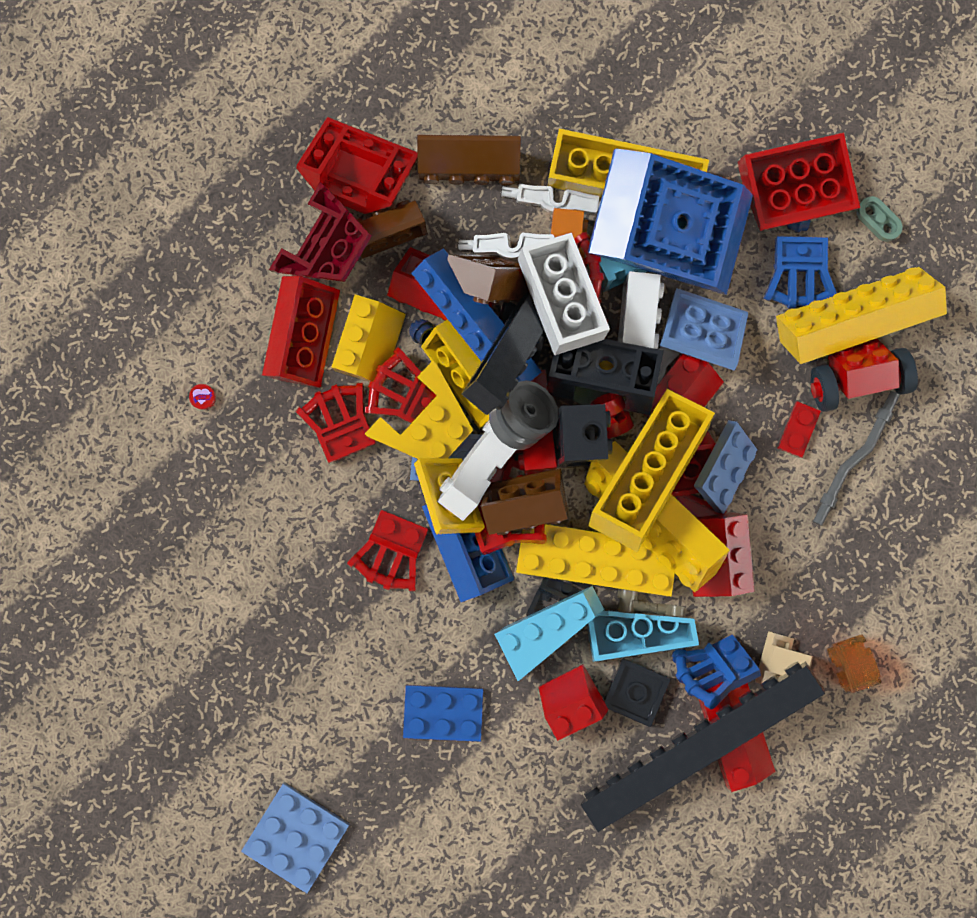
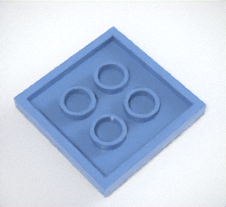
M676 288L660 346L735 370L739 361L749 312Z
M284 782L241 852L303 892L308 893L350 824Z

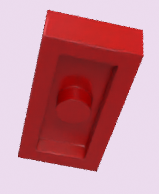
M795 402L777 449L798 458H803L821 411L801 402Z

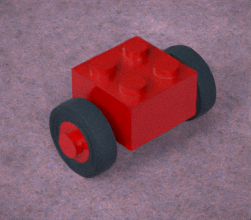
M873 339L829 354V366H816L811 370V392L818 408L822 412L838 408L839 390L850 399L894 389L900 395L914 392L918 385L917 368L910 351L906 348L889 351L879 339Z

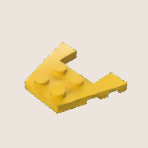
M433 360L417 377L437 395L401 435L380 417L365 433L366 436L416 459L449 458L473 432V428L438 365Z

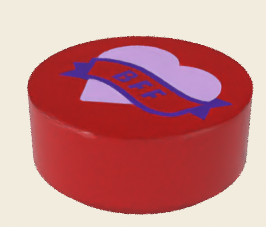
M198 384L191 389L189 400L195 408L207 410L214 405L216 393L210 386Z

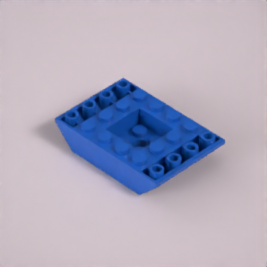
M616 148L613 151L587 253L727 295L753 194L743 184L661 156ZM681 214L687 220V225L684 229H681L677 224V219Z

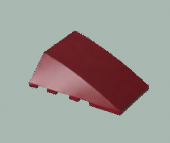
M320 182L308 205L321 214L298 253L294 255L281 248L269 271L345 282L372 235L328 188Z

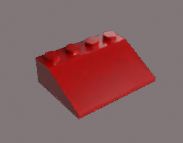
M844 133L746 154L738 161L742 184L753 194L750 207L760 231L860 208Z

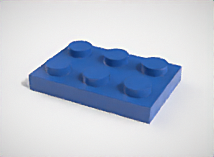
M406 685L403 738L481 742L483 688Z

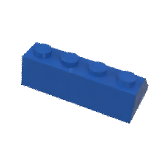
M427 504L422 506L460 602L485 594L514 580L502 548L483 555L475 532L436 534Z

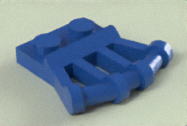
M783 236L775 238V272L763 299L767 301L772 299L786 305L787 308H795L796 306L809 305L813 301H821L833 297L837 293L828 272V238ZM783 271H788V295L775 290ZM797 272H805V296H797ZM814 272L819 273L825 288V292L814 295Z
M733 634L714 644L709 642L704 649L692 651L677 649L672 653V659L676 663L677 668L676 677L679 682L685 684V690L689 696H695L711 710L730 691L761 676L760 669ZM703 661L690 668H688L686 664L690 662ZM713 669L716 670L715 673H713V674H711V675H709V676H707V677H705V678H703V679H701V680H699V681H698V680H694L695 678H697V677H699V676H701V675H703V674H705V673H707V672H709V671H711V670H713ZM723 682L715 692L709 693L705 691Z

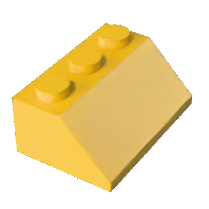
M355 294L334 357L333 370L368 382L374 381L378 365H382L394 354L393 351L395 350L406 314L379 301Z

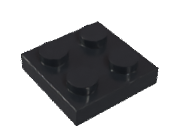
M621 658L604 702L609 710L651 727L671 679Z

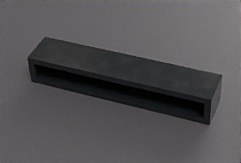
M530 291L518 301L462 392V395L485 415H488L495 408L500 410L509 400L507 393H510L519 382L516 378L528 366L526 360H529L537 351L535 345L546 335Z

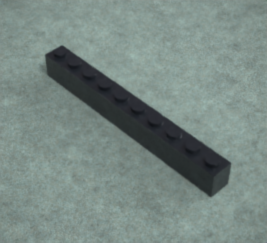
M797 661L784 670L786 674L778 679L775 676L770 677L761 684L763 688L754 693L750 690L738 698L740 702L732 707L730 704L723 706L716 712L717 716L710 721L707 718L702 719L693 726L695 730L686 735L685 732L678 734L671 740L672 744L664 748L661 745L649 753L650 758L643 762L641 759L634 761L627 767L629 771L621 776L617 772L605 781L607 784L600 789L594 786L585 792L584 796L586 798L582 801L581 807L597 832H600L823 696L825 689L807 662L799 664Z

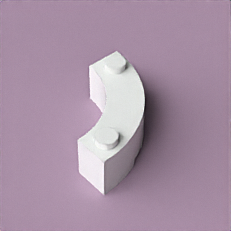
M489 421L483 427L485 433L465 457L452 478L448 477L439 489L443 493L438 503L462 521L478 506L491 483V478L497 471L496 467L501 469L517 450L508 447L498 439Z

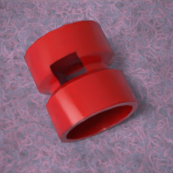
M606 393L590 403V405L605 404L606 411H610L611 425L607 427V438L620 436L634 427L629 411L624 410L626 403L622 395Z

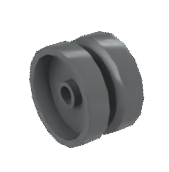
M527 380L518 382L516 387L510 393H507L509 400L500 410L495 408L489 413V423L494 434L502 443L517 450H524L533 446L556 427L559 419L557 405L550 393L539 384Z

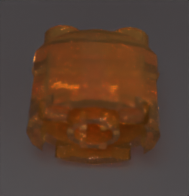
M863 634L831 644V648L827 649L832 664L834 663L835 667L840 669L836 676L845 693L850 692L852 694L882 684L881 675L870 647H864L863 643L867 641Z

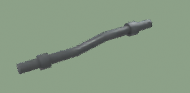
M890 391L883 407L877 411L876 421L865 444L839 467L828 492L824 493L820 500L821 506L813 520L814 523L823 526L830 509H834L838 501L836 497L848 473L873 451L885 425L890 423L894 415L892 411L900 394Z

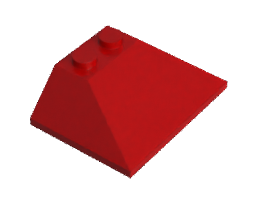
M327 117L299 160L296 169L314 191L321 182L344 206L367 214L392 206L418 159V152Z

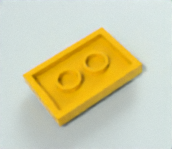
M419 458L414 463L436 534L480 532L485 528L478 506L462 521L438 503L443 493L439 490L441 485L448 477L452 478L463 462L462 458Z

